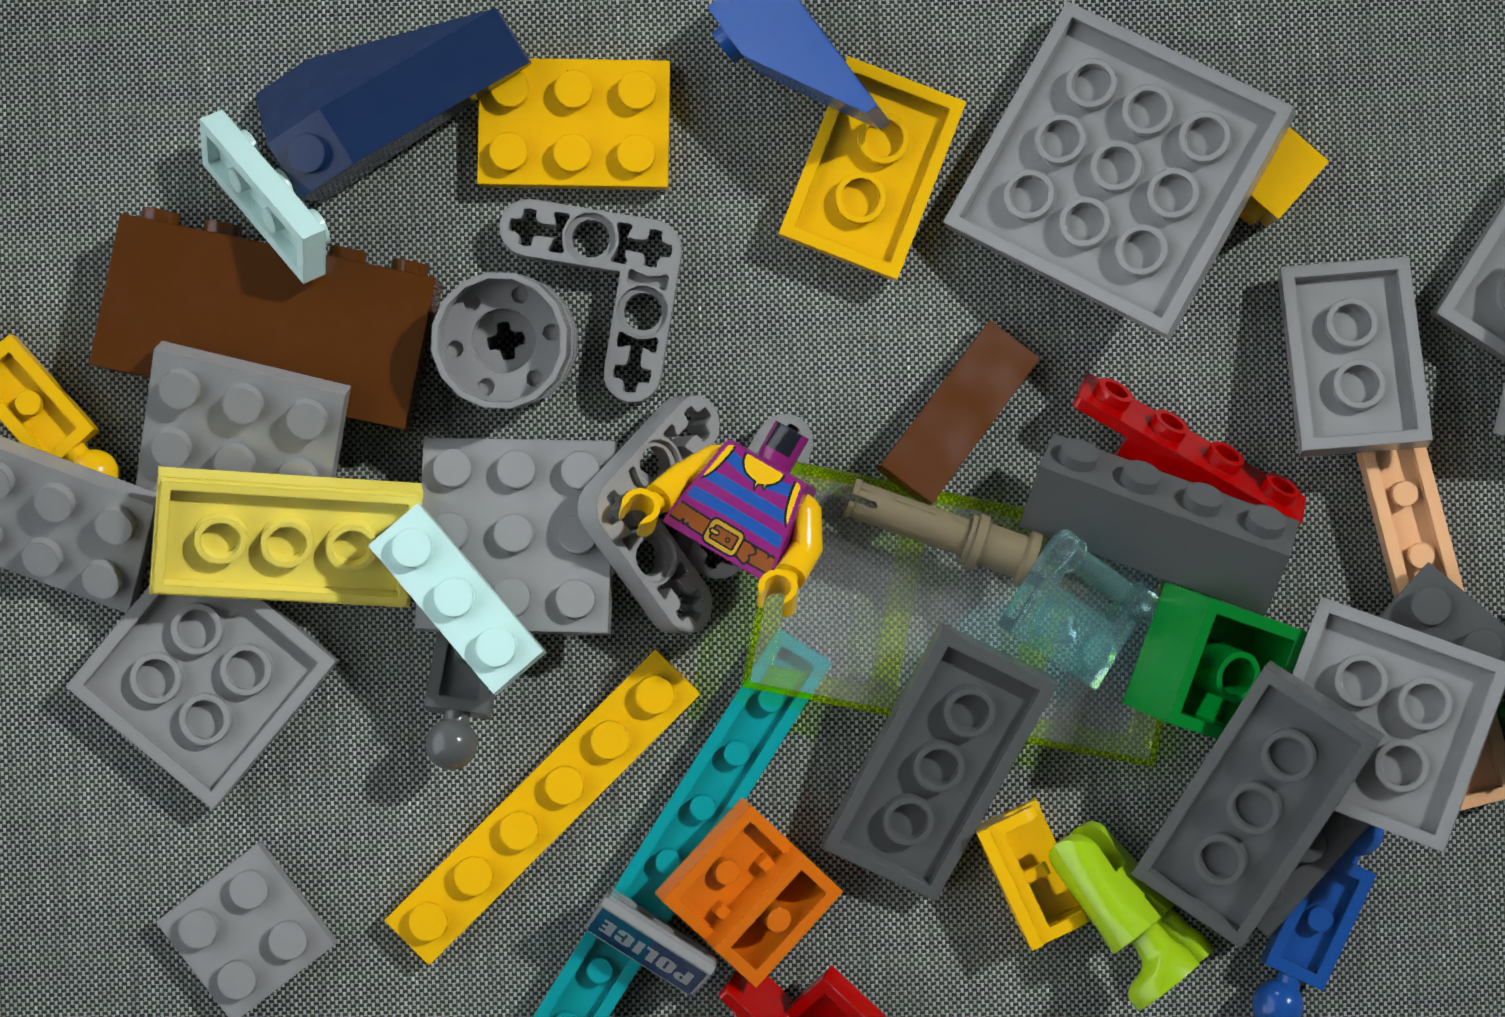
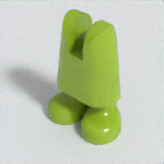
M1096 821L1084 822L1075 828L1070 835L1057 842L1050 850L1049 860L1051 865L1091 919L1111 953L1116 954L1131 943L1136 949L1142 966L1140 973L1134 978L1129 987L1128 999L1138 1012L1152 1004L1200 965L1202 960L1215 950L1206 936L1186 923L1172 909L1175 905L1173 902L1131 875L1138 864L1137 861L1103 824Z

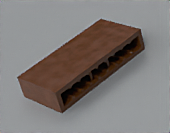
M142 207L140 217L120 213L89 365L150 378L154 348L161 341H166L350 385L351 390L346 419L413 432L431 346L432 323L438 312L443 284L437 278L428 276L429 265L406 259L392 258L391 267L386 268L367 264L368 253L330 245L328 255H326V274L303 284L267 241L264 243L241 238L243 228L240 226L205 219L203 230L179 225L181 215L152 207Z

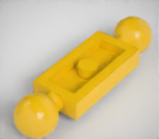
M9 334L0 342V420L22 444L120 479V468L113 456L102 450H89L85 445L100 429L17 336Z

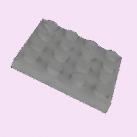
M1067 1L943 223L947 229L1171 340L1295 118V107Z

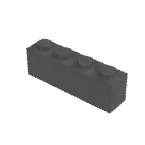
M1053 433L1039 465L1019 527L1031 532L1042 533L1043 536L1265 616L1290 558L1299 521L1284 516L1273 507L1254 505L1223 494L1209 484L1192 483L1161 472L1147 462L1131 461L1097 449L1093 444L1083 439H1069Z

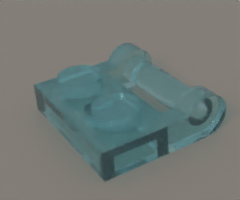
M1064 529L1057 532L1048 541L997 625L1081 683L1097 690L1137 624L1145 622L1155 612L1158 596L1156 592L1140 581L1130 582L1087 551V544L1082 538L1071 530ZM1072 571L1114 601L1105 618L1059 586L1066 573Z

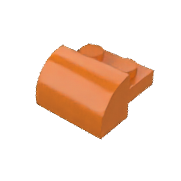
M742 797L654 893L720 956L757 988L838 899L843 891Z

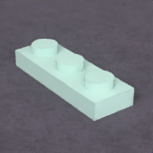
M223 110L200 118L202 165L303 284L325 275L326 245L330 242V235L320 213L313 208L308 209L294 193L287 175L281 169L274 170L260 154L258 145L250 132L245 129L240 131Z
M419 503L414 505L368 545L494 695L501 693L547 653Z

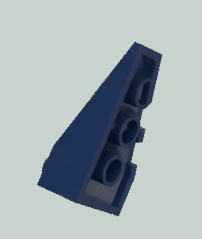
M494 8L307 59L255 95L267 145L299 197L305 200L326 202L532 63L499 9Z

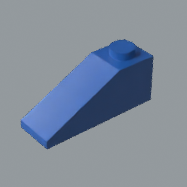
M715 0L707 7L720 24V27L712 32V35L734 64L744 57L759 74L879 130H882L891 123L800 0Z

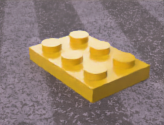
M847 56L846 63L891 123L882 130H879L832 107H827L778 237L896 282L966 101Z
M529 58L532 63L531 65L479 99L477 184L481 188L669 191L670 61Z

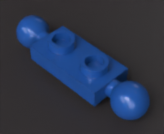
M1371 825L1271 935L1260 961L1279 970L1275 979L1262 983L1256 989L1252 999V1009L1255 1017H1301L1304 1010V1001L1299 989L1302 983L1309 984L1321 991L1324 990L1377 875L1358 866V861L1361 856L1373 853L1381 845L1384 838L1383 829Z

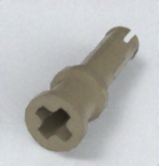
M856 477L850 495L873 502L874 507L871 508L847 500L843 512L844 518H852L958 555L957 562L962 564V568L972 570L975 566L987 568L1013 578L1014 586L1024 588L1028 583L1040 552L1043 539L1042 533L1032 531L1029 535L1020 534L991 523V516L982 512L979 515L974 513L971 519L863 482V479Z

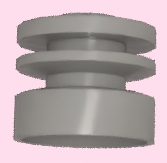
M486 272L461 282L442 300L432 323L431 353L441 378L459 397L483 408L511 409L524 407L548 398L567 380L577 358L578 329L569 306L550 286L517 273ZM508 323L513 332H521L525 336V344L515 347V358L510 359L507 350L497 349L495 346V338L505 335V325Z

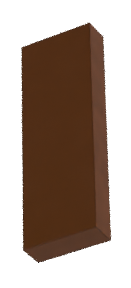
M989 320L877 468V471L915 500L932 505L1040 358Z

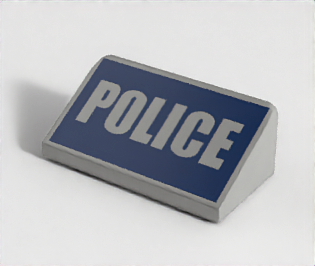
M614 888L607 890L586 924L588 932L688 995L695 994L716 969V953Z

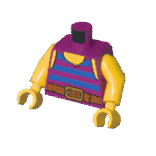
M777 420L757 453L730 439L723 445L711 444L672 465L650 483L646 489L636 488L627 492L622 498L618 519L621 520L630 511L639 510L644 512L647 517L639 523L636 534L640 537H647L655 530L659 513L667 512L662 522L759 578L758 607L762 608L766 598L772 594L778 593L786 596L782 606V616L790 617L796 612L798 589L806 582L823 551L822 509L814 498L816 487L790 473L809 439Z

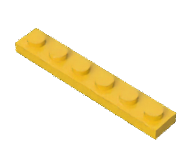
M655 649L384 921L430 965L701 693Z

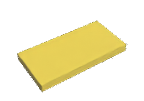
M158 466L149 594L410 608L411 596L368 545L417 503L422 505V483Z

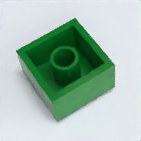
M1165 582L1122 703L1165 723L1218 739L1264 666L1270 660L1293 674L1308 632Z

